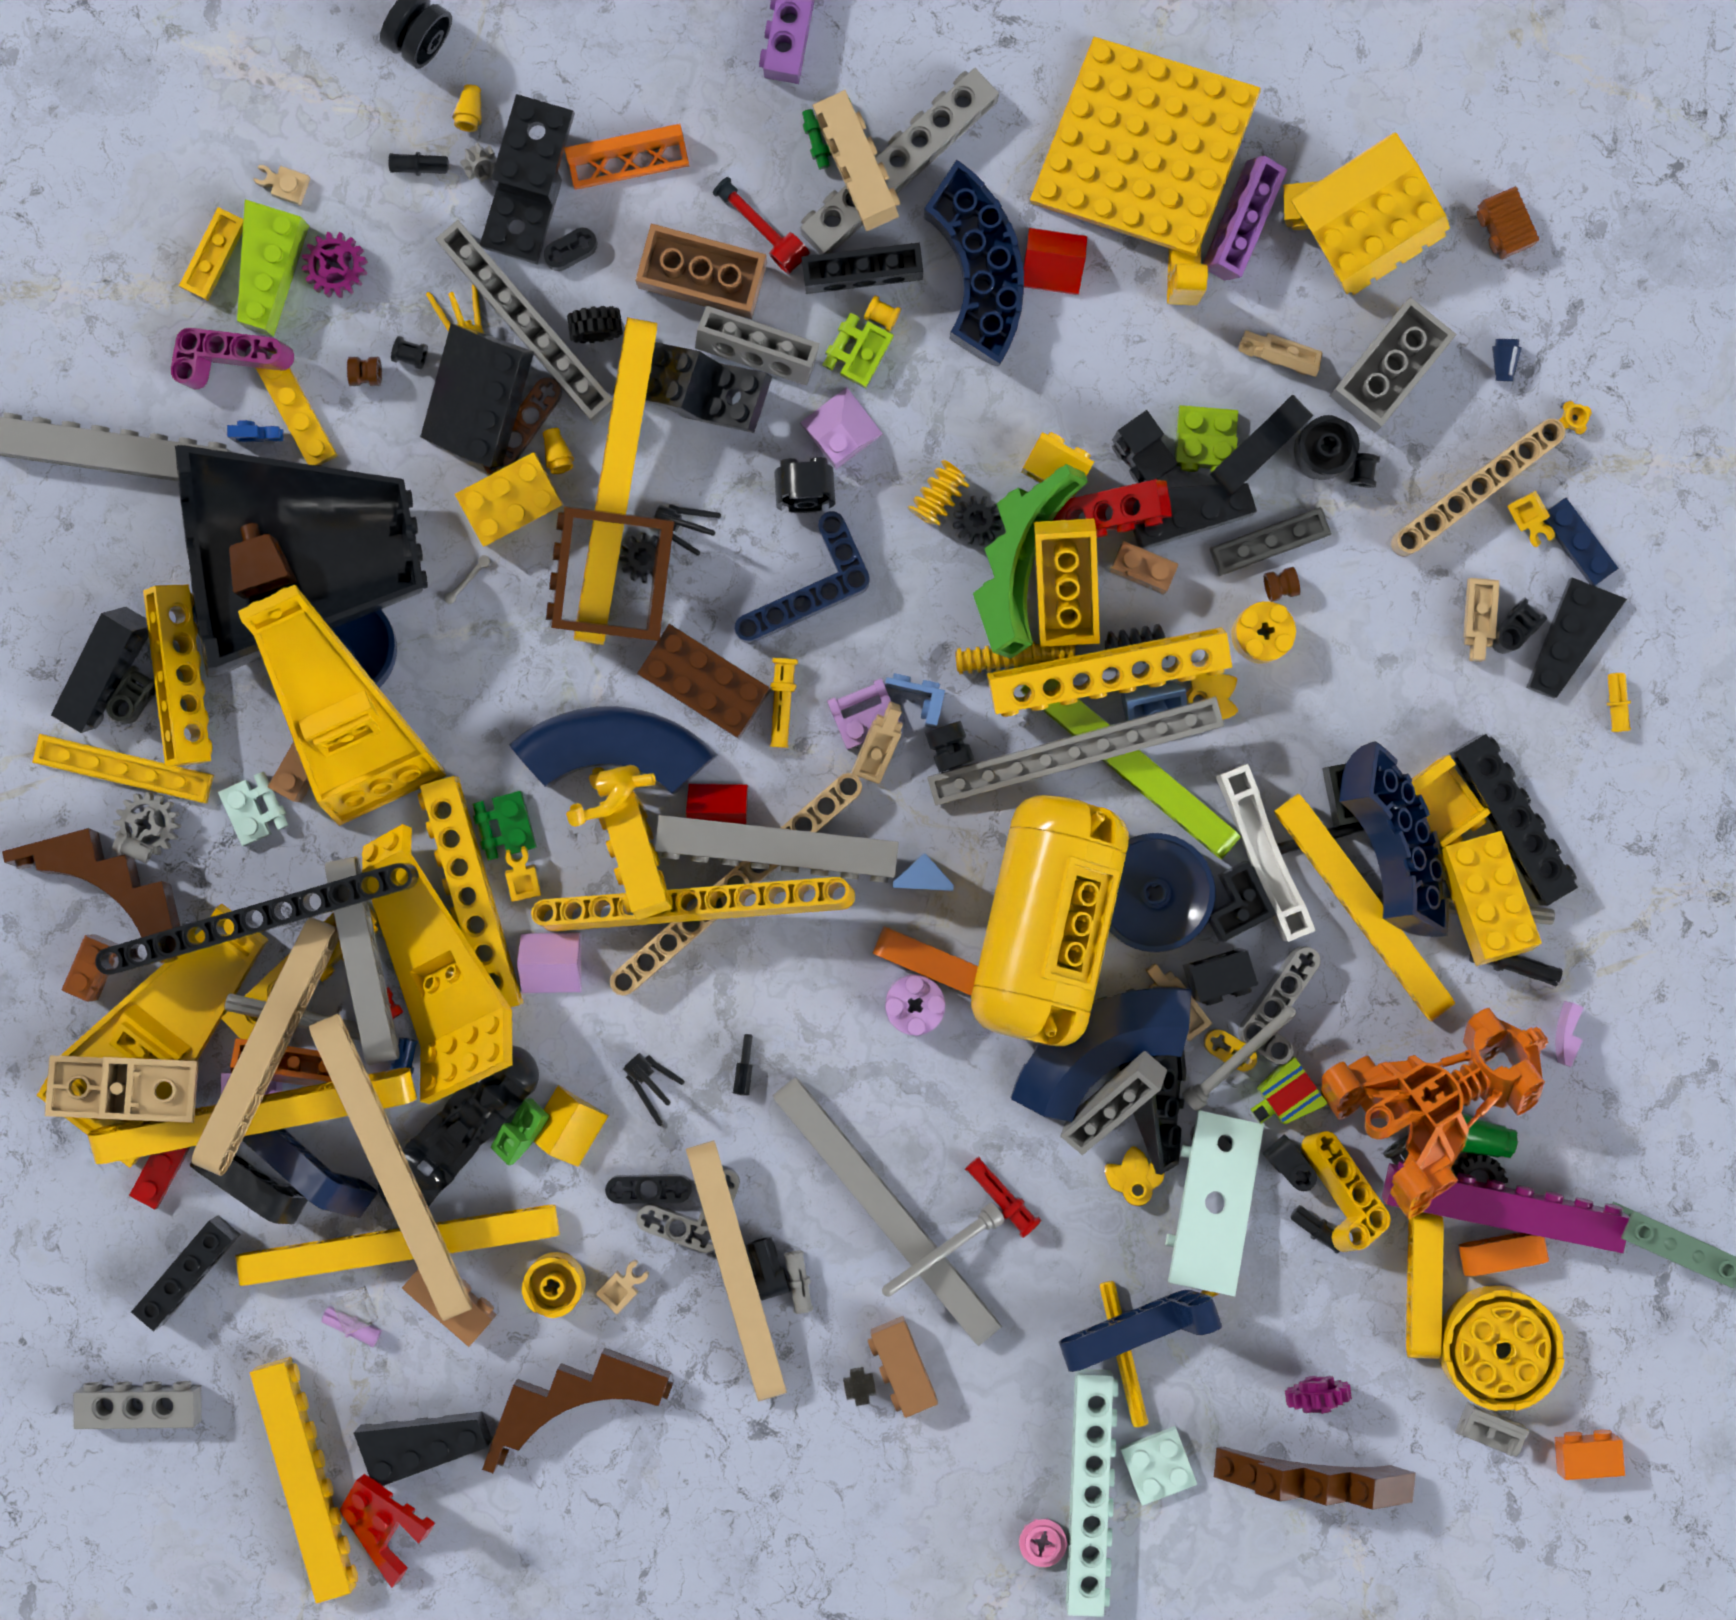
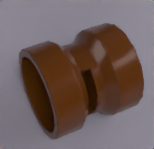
M348 357L347 379L349 386H360L362 383H368L370 386H381L382 364L380 357H369L367 360H361L359 357Z
M1294 567L1285 568L1279 575L1273 571L1264 573V587L1270 602L1280 600L1282 594L1289 597L1300 595L1299 578Z

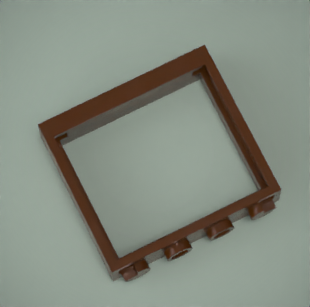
M564 506V513L558 512L556 530L561 531L560 543L554 542L552 560L558 561L557 572H551L549 590L554 591L553 602H547L546 620H551V628L659 641L674 521ZM574 518L659 529L646 629L562 619Z

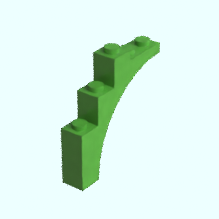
M1068 464L1058 468L1054 474L1043 482L1036 484L1029 492L1018 487L996 503L1006 533L998 536L994 542L984 548L994 578L986 581L982 587L973 592V596L992 652L1012 659L1033 644L1028 625L1027 594L1029 577L1035 557L1034 522L1052 521L1070 497L1088 483L1085 472Z

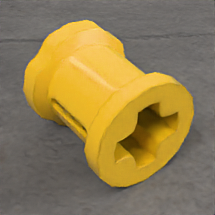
M874 295L863 319L866 321L871 319L885 326L886 331L891 332L902 308L898 306L894 308L880 301L879 296Z

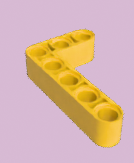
M1201 247L1197 257L1168 248L1167 304L1197 306L1206 292L1208 280V266L1201 264Z

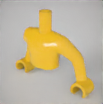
M634 765L617 767L606 771L602 767L594 768L592 774L589 775L592 788L598 791L600 797L609 796L598 807L583 810L582 805L579 803L572 804L570 811L566 813L569 824L576 827L584 824L587 820L609 816L628 798L636 787L655 785L656 778L654 773L640 775L639 768Z

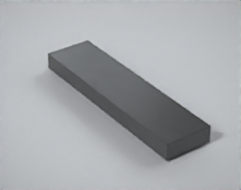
M1319 507L1211 547L1209 550L1220 577L1330 536L1331 531L1323 510Z

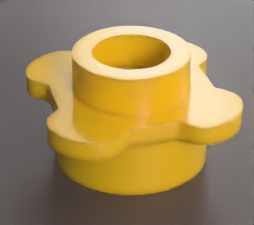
M1567 401L1563 405L1564 412L1559 421L1565 429L1574 430L1576 434H1583L1587 430L1586 424L1592 411L1588 406ZM1576 415L1577 420H1573L1572 416Z

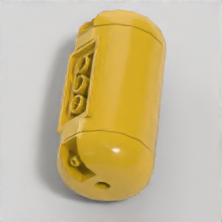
M1036 795L1025 799L1016 808L1011 820L971 995L973 1014L983 1028L1001 1035L1050 1046L1069 1045L1077 1041L1084 1034L1090 1019L1128 848L1129 832L1125 822L1115 812L1077 799L1050 795Z

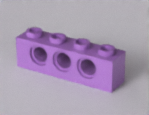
M771 0L770 10H774L772 21L767 20L764 38L769 39L767 50H761L759 67L763 68L764 78L799 84L815 0ZM786 14H793L797 17L793 23H785L781 20ZM783 42L792 46L787 52H780L776 47Z
M1265 155L1246 161L1203 261V265L1208 266V272L1224 281L1242 277L1288 169Z

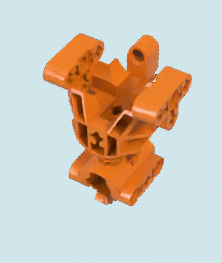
M1485 1008L1467 1022L1463 1044L1468 1050L1442 1058L1436 1063H1426L1416 1055L1408 1056L1406 1061L1383 1062L1375 1065L1369 1055L1358 1059L1348 1066L1345 1062H1340L1323 1074L1321 1095L1338 1120L1350 1116L1361 1105L1366 1112L1364 1128L1371 1138L1380 1140L1388 1138L1407 1126L1408 1140L1405 1148L1409 1155L1403 1164L1404 1167L1393 1176L1392 1183L1394 1186L1391 1188L1390 1194L1406 1217L1411 1219L1430 1206L1432 1199L1457 1183L1458 1179L1451 1168L1459 1153L1465 1147L1469 1128L1479 1117H1483L1492 1106L1505 1108L1508 1105L1519 1116L1539 1102L1538 1098L1541 1096L1545 1083L1542 1077L1540 1051L1546 1048L1545 1045L1548 1043V1038L1537 1026L1535 1028L1530 1027L1526 1031L1498 1019L1490 1008ZM1499 1052L1505 1053L1512 1064V1067L1509 1069L1500 1066L1493 1071L1486 1065V1062L1493 1059ZM1468 1061V1065H1461L1460 1071L1455 1069L1452 1073H1449L1446 1069L1442 1068ZM1480 1097L1484 1102L1475 1111V1116L1466 1124L1462 1115L1463 1105L1467 1107L1470 1105L1471 1100L1477 1101ZM1384 1119L1387 1125L1383 1128H1377L1371 1124V1120Z

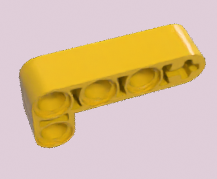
M1323 1131L1306 1136L1301 1144L1302 1153L1347 1218L1332 1233L1334 1247L1341 1252L1366 1248L1390 1226L1391 1219L1388 1210L1334 1133ZM1336 1166L1339 1170V1176L1337 1175L1335 1170ZM1353 1191H1354L1355 1194H1356V1200H1354V1198H1353V1194H1352ZM1370 1216L1373 1219V1224H1371L1370 1222ZM1350 1233H1351L1352 1236H1353V1241H1352V1242H1351V1240H1350V1238H1349V1234H1350Z

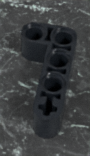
M1291 395L1259 428L1210 473V476L1231 496L1314 415L1294 395Z
M235 1154L231 1165L222 1176L192 1164V1161L190 1163V1167L264 1219L276 1224H295L308 1202L293 1186L277 1183L237 1154Z

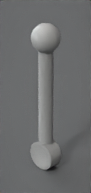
M481 556L478 560L479 564L452 592L445 595L446 603H454L456 596L482 568H487L490 565L491 561L488 556Z

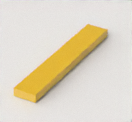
M43 734L38 736L32 763L206 804L208 803L214 778L212 774L179 766L165 767V763Z

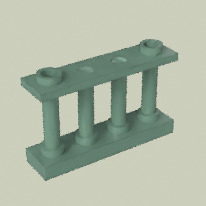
M1613 1201V1205L1622 1207L1623 1212L1630 1217L1621 1239L1730 1288H1735L1736 1256Z

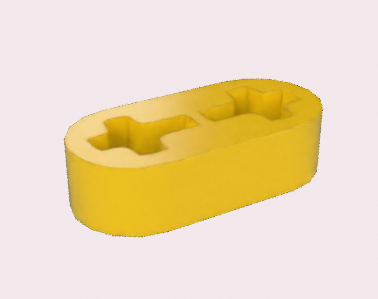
M1221 1029L1208 1031L1203 1040L1205 1049L1223 1062L1228 1061L1233 1056L1231 1053L1234 1049L1239 1051L1245 1045L1244 1042ZM1221 1034L1223 1036L1222 1042L1229 1046L1228 1050L1225 1051L1220 1047L1213 1050L1211 1038H1218ZM1256 1052L1249 1057L1250 1062L1248 1064L1243 1062L1237 1070L1244 1072L1253 1069L1257 1063Z

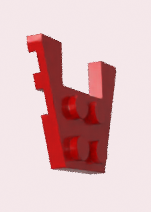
M363 1474L355 1481L339 1511L387 1583L393 1588L401 1581L408 1569L387 1547L397 1527L400 1524L420 1544L427 1538L435 1523L428 1517L423 1520L413 1514L415 1512L414 1507L408 1503L404 1506L400 1505L392 1499L393 1493L366 1474Z

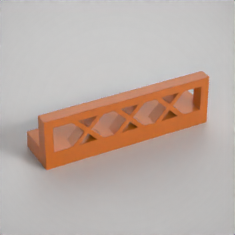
M681 124L565 147L566 159L570 167L575 190L690 166ZM679 145L681 160L669 162L662 157L667 147ZM647 152L654 157L649 166L641 168L633 163L638 153ZM618 158L625 163L619 173L612 174L604 169L609 159ZM589 164L596 168L590 179L579 181L576 166Z

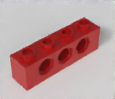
M1154 479L1070 498L1052 521L1079 519V515L1084 512L1085 519L1094 518L1097 538L1107 536V531L1117 529L1118 533L1135 530L1134 525L1144 523L1145 527L1163 524V518L1172 517L1167 481ZM1136 500H1139L1141 505L1140 511L1135 515L1133 504ZM1111 506L1113 515L1110 520H1107L1105 513L1107 508Z

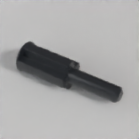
M751 1034L744 1035L741 1062L736 1064L732 1093L740 1096L750 1095L753 1064H749L753 1038Z

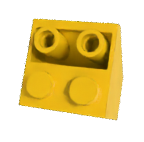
M1042 432L1021 473L1041 483L1054 474L1058 468L1068 464L1085 472L1087 476L1094 461L1090 459L1091 455L1087 451L1079 447H1075L1073 450L1064 444L1065 440L1053 432H1049L1047 435Z

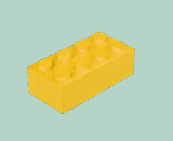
M1094 518L1034 522L1040 647L1100 644L1097 536Z
M1502 831L1448 845L1442 849V854H1438V859L1441 861L1444 871H1446V883L1476 966L1529 952L1542 944Z

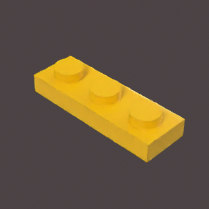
M217 207L179 284L180 288L209 301L243 232L242 218Z

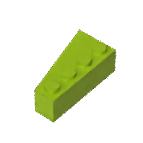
M245 199L237 321L246 329L274 337L309 225L301 216Z

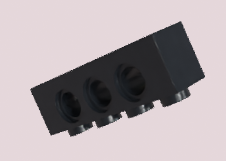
M920 242L802 257L806 294L923 280Z
M219 1215L209 1220L131 1313L153 1332L163 1326L241 1234Z

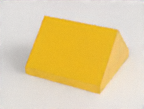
M558 1085L543 1109L550 1117L534 1140V1143L548 1155L578 1167L609 1115Z

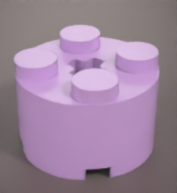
M910 974L897 979L890 986L886 995L885 1008L889 1021L896 1029L908 1035L918 1036L932 1031L941 1022L945 1012V999L940 987L931 978L919 974ZM918 997L921 998L920 1005L922 1009L920 1011L916 1009L912 1012L909 1011L910 1004L908 1000L910 998L914 1000L918 999Z

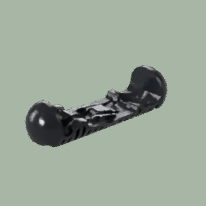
M512 1045L511 1066L455 1092L444 1106V1109L431 1119L417 1136L406 1144L403 1153L428 1207L439 1193L455 1179L456 1175L474 1156L479 1147L536 1090L539 1080L538 1066L532 1055L525 1049ZM423 1160L433 1168L429 1176H425L417 1168ZM378 1182V1191L384 1204L391 1210L386 1200V1197L381 1189V1186Z

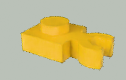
M1536 490L1507 505L1520 531L1522 532L1529 528L1531 532L1530 542L1535 548L1541 544L1538 533H1544L1549 541L1555 537L1553 528L1543 522L1550 515Z
M525 846L521 847L523 856L520 859L512 858L510 849L506 850L505 854L506 862L513 867V869L505 871L512 902L541 896L535 865L526 866L528 850Z

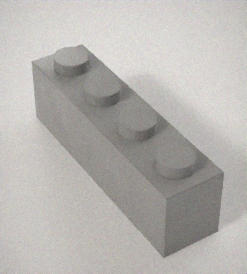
M1146 1051L1142 1052L1077 1108L1073 1121L1065 1122L1060 1137L1081 1155L1085 1154L1161 1090L1167 1069Z

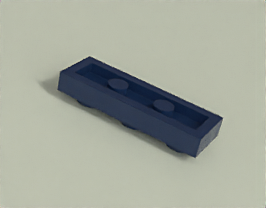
M1566 497L1547 510L1550 517L1543 522L1553 528L1556 540L1589 584L1596 586L1619 569Z

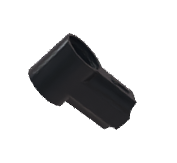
M772 1236L748 1243L747 1247L756 1273L754 1275L755 1283L761 1301L789 1293L790 1288L787 1285V1275L784 1267L780 1265Z

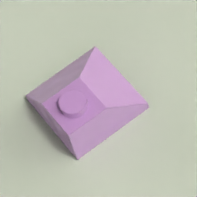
M847 387L800 422L835 470L883 435Z

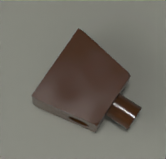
M256 523L246 524L240 528L243 542L231 545L229 548L232 585L235 594L243 599H247L297 582L277 539L270 534L261 535Z

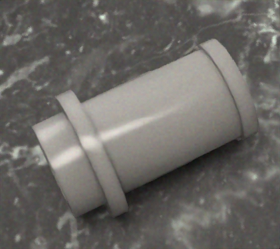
M119 833L112 849L117 851L119 856L125 854L147 864L154 851V846L131 838L129 833Z

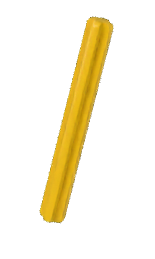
M1106 1281L1101 1283L1099 1288L1106 1317L1109 1320L1121 1315L1122 1310L1115 1282ZM1129 1350L1117 1355L1116 1359L1132 1425L1134 1427H1143L1148 1424V1419L1132 1352Z

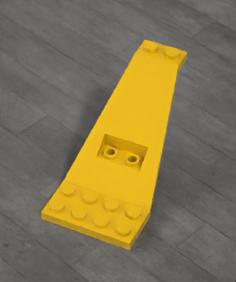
M296 585L283 588L277 593L263 600L255 601L248 607L238 611L242 623L255 637L316 802L339 826L420 789V785L437 781L446 776L443 766Z
M401 824L363 846L362 873L395 863L407 862L414 865L419 874L418 882L414 887L373 899L372 903L421 1047L420 1102L431 1104L512 1065V1009L412 856V828ZM400 868L396 873V879L402 885L407 882L408 873L405 869ZM370 877L367 882V887L372 893H376L379 888V882L375 877Z
M220 904L215 908L211 917L231 912V910L224 904ZM226 919L223 925L224 930L227 934L231 935L234 931V924L230 919ZM203 930L195 935L199 943H202L205 939ZM256 933L177 956V960L164 963L60 1056L198 1061L219 1025L221 1017L226 1012L224 1005L228 994L236 995L269 939L261 933ZM48 1076L36 1095L45 1103ZM81 1078L76 1079L72 1083V1092L76 1096L83 1095L87 1090L86 1082ZM166 1081L161 1082L157 1086L156 1093L160 1099L165 1100L172 1094V1086ZM64 1117L86 1135L100 1127L134 1121ZM139 1157L121 1160V1162L131 1168L138 1161Z

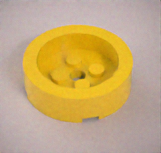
M1503 1285L1483 1286L1462 1295L1445 1313L1442 1319V1346L1439 1362L1449 1381L1470 1401L1489 1410L1517 1411L1530 1407L1542 1400L1557 1383L1565 1360L1563 1358L1564 1338L1560 1326L1552 1313L1525 1292ZM1509 1343L1511 1347L1510 1354L1505 1358H1499L1496 1354L1497 1344Z

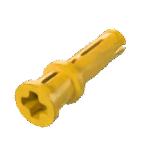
M772 658V663L775 666L774 680L770 683L771 691H774L769 747L788 748L791 694L795 692L797 686L794 684V673L798 660Z

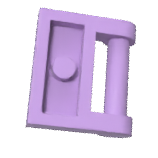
M882 678L873 681V685L837 700L835 697L827 700L847 750L863 744L877 714L884 716L891 700ZM879 695L881 704L845 719L843 718L841 710Z

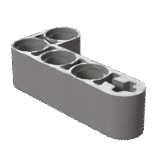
M1299 946L1291 951L1238 1028V1035L1242 1042L1246 1044L1250 1041L1246 1035L1247 1029L1250 1026L1257 1025L1261 1031L1286 1007L1293 1005L1319 968L1320 956L1315 949ZM1301 954H1309L1307 959L1310 961V964L1308 966L1302 965L1299 968L1302 963L1299 956ZM1291 967L1294 969L1299 968L1297 972L1303 973V975L1300 977L1297 973L1289 971ZM1291 976L1294 980V987L1291 991L1284 992L1281 988V981L1284 977ZM1273 1000L1277 1004V1011L1273 1016L1267 1017L1264 1013V1005L1268 1001ZM1276 1033L1256 1052L1275 1064H1285L1293 1056V1047L1286 1038ZM1281 1042L1284 1045V1053L1281 1057L1274 1058L1271 1054V1048L1275 1043Z

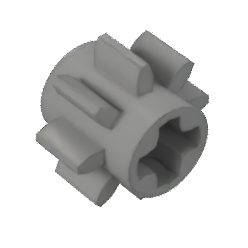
M476 143V146L465 149V159L461 160L460 163L464 170H466L465 173L468 178L472 180L476 177L481 183L491 178L497 160L491 146L484 149L479 143Z

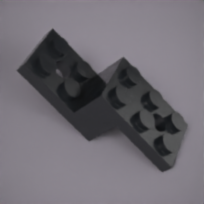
M516 94L491 177L496 191L480 242V246L483 249L538 265L562 184L558 169L575 113L573 110ZM540 125L545 128L544 136L538 140L532 139L529 136V131L532 127ZM521 220L525 223V228L520 234H512L509 231V225L512 221Z
M655 342L651 363L652 370L649 375L645 399L646 403L664 406L684 418L751 433L755 432L773 376L766 372L719 363L697 350ZM737 392H741L740 400L732 404L734 395Z

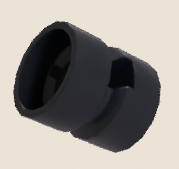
M961 721L925 733L930 749L936 750V755L933 758L939 773L975 760L970 745L963 742L966 734ZM953 745L954 753L950 754L946 747Z

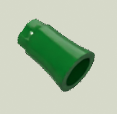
M1462 1112L1467 1124L1473 1116ZM1478 1118L1469 1128L1466 1144L1461 1152L1483 1154L1497 1158L1501 1156L1511 1158L1517 1149L1518 1133L1514 1129L1506 1128L1505 1125L1491 1123Z

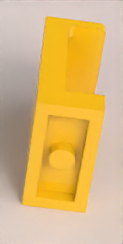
M1450 755L1440 757L1414 776L1411 782L1414 786L1415 794H1421L1427 805L1430 815L1426 818L1431 832H1437L1441 848L1461 842L1463 840L1461 836L1469 829L1473 832L1482 827L1487 822L1485 817L1491 813L1488 808H1484L1456 771L1454 768L1456 763Z

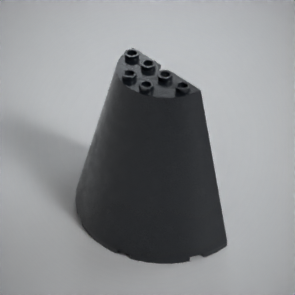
M186 445L175 446L185 543L189 560L198 633L201 639V650L207 678L217 677L262 658L254 635L242 623L238 611L248 607L255 601L263 600L277 593L283 588L296 585L331 629L422 593L423 589L428 588L426 571H421L420 561H423L422 547L420 543L416 544L415 534H418L416 516L411 517L409 508H413L411 490H406L404 479ZM256 523L261 535L270 534L277 539L297 582L243 599L233 591L229 548L231 545L243 542L240 530L242 526Z

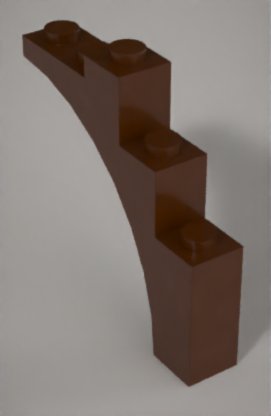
M1217 1447L1213 1477L1255 1490V1494L1279 1502L1303 1498L1325 1506L1348 1502L1375 1510L1412 1503L1416 1472L1392 1465L1343 1467L1300 1463L1264 1457L1227 1447Z

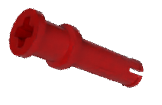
M979 1156L965 1168L1003 1210L1001 1213L1004 1219H1009L1020 1231L1019 1235L1021 1238L1027 1236L1040 1224L1042 1220L1039 1217L1035 1218L1025 1207V1201L1019 1197L1015 1198Z

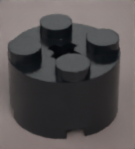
M1333 415L1320 416L1312 420L1295 439V461L1298 467L1311 479H1333L1347 470L1356 459L1360 447L1359 437L1355 428L1349 422ZM1323 444L1325 446L1330 445L1332 450L1329 452L1323 451L1321 446Z
M815 457L811 458L810 462H798L797 459L792 458L780 461V467L774 471L777 509L782 511V506H787L790 513H812L822 511V505L829 503V508L836 504L833 467L828 464L827 458Z

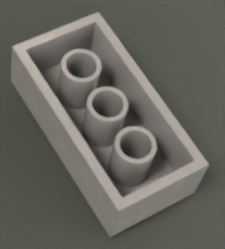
M1410 297L1329 396L1375 433L1385 424L1457 334Z

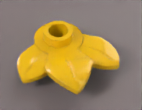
M1207 673L1195 675V679L1191 680V688L1186 692L1187 704L1193 703V698L1196 695L1201 696L1203 700L1216 696L1222 719L1234 716L1238 712V708L1228 698L1231 697L1235 690L1237 678L1226 674L1208 676Z
M1132 1146L1125 1153L1122 1165H1105V1177L1110 1187L1115 1191L1123 1193L1125 1200L1133 1206L1147 1204L1152 1197L1153 1189L1162 1183L1165 1176L1164 1173L1162 1175L1156 1174L1153 1164H1149L1145 1154L1135 1146ZM1134 1186H1141L1144 1192L1142 1195L1136 1196L1133 1194L1132 1188Z

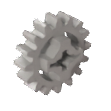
M145 792L143 799L141 794H133L134 802L124 800L123 803L126 809L116 810L121 819L113 821L114 825L120 826V830L115 833V837L119 833H129L131 838L146 844V842L150 841L151 837L159 836L161 837L159 840L148 845L154 846V855H160V847L164 849L171 848L168 842L169 839L178 840V836L173 831L174 829L181 828V824L174 823V819L180 816L179 812L170 811L174 805L173 802L163 804L165 797L163 795H157L154 799L153 793ZM149 804L143 812H134L140 806ZM162 814H163V816H164V818H165V825H164L163 820H162V817H161ZM144 820H148V823L152 825L151 829H146L147 826L143 824ZM129 824L131 825L133 834H131Z

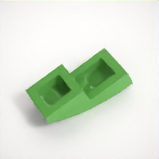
M532 1098L525 1099L512 1122L502 1124L490 1148L507 1165H513L534 1142L550 1116Z

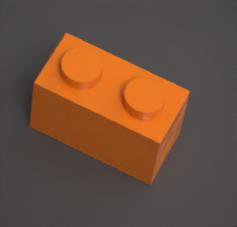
M1605 1429L1595 1430L1593 1435H1582L1581 1432H1565L1564 1437H1554L1557 1473L1565 1480L1625 1476L1623 1440L1612 1433L1611 1430Z

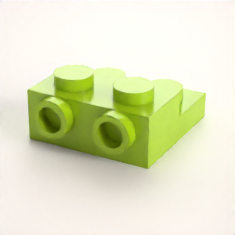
M1179 405L1174 458L1178 463L1176 466H1181V471L1198 472L1199 468L1210 469L1211 473L1237 448L1238 410Z

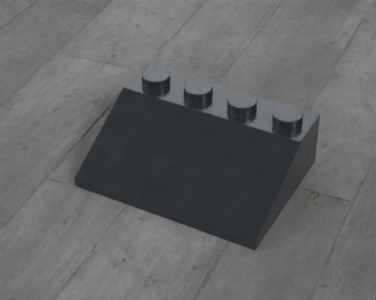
M451 323L420 437L462 458L484 466H502L534 351Z

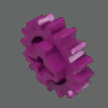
M327 232L325 240L316 236L315 238L318 243L316 246L307 244L308 249L311 251L310 255L302 254V258L308 262L307 265L301 267L304 273L309 274L305 278L309 284H314L313 289L318 293L324 289V294L329 298L332 296L333 291H335L339 298H343V290L353 294L352 285L362 286V282L358 278L360 275H367V271L361 267L368 263L365 257L360 256L364 250L360 245L355 246L356 241L352 237L345 241V235L342 232H339L336 238L333 237L331 232ZM330 247H335V249L326 250ZM351 255H352V257H353V269H352V270H351L350 267H349V261L351 260V257H350ZM326 259L339 263L343 271L339 268L331 267ZM317 260H319L320 262V269L318 270L319 275L317 274L316 270ZM336 280H343L342 282L334 283Z
M1333 1376L1305 1377L1304 1381L1294 1384V1387H1287V1390H1285L1288 1407H1294L1296 1410L1302 1408L1303 1413L1306 1414L1332 1412L1333 1408H1338V1405H1343V1402H1350V1399H1352L1350 1384L1347 1381L1342 1382V1380L1334 1381Z

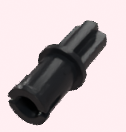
M416 152L415 155L389 154L388 165L390 173H416V176H421V173L446 174L449 171V160L446 156L421 155L420 152Z
M1301 1205L1294 1209L1290 1216L1292 1221L1309 1232L1313 1240L1317 1238L1332 1249L1334 1253L1338 1254L1340 1252L1333 1245L1332 1233L1334 1229L1327 1225V1220H1320Z

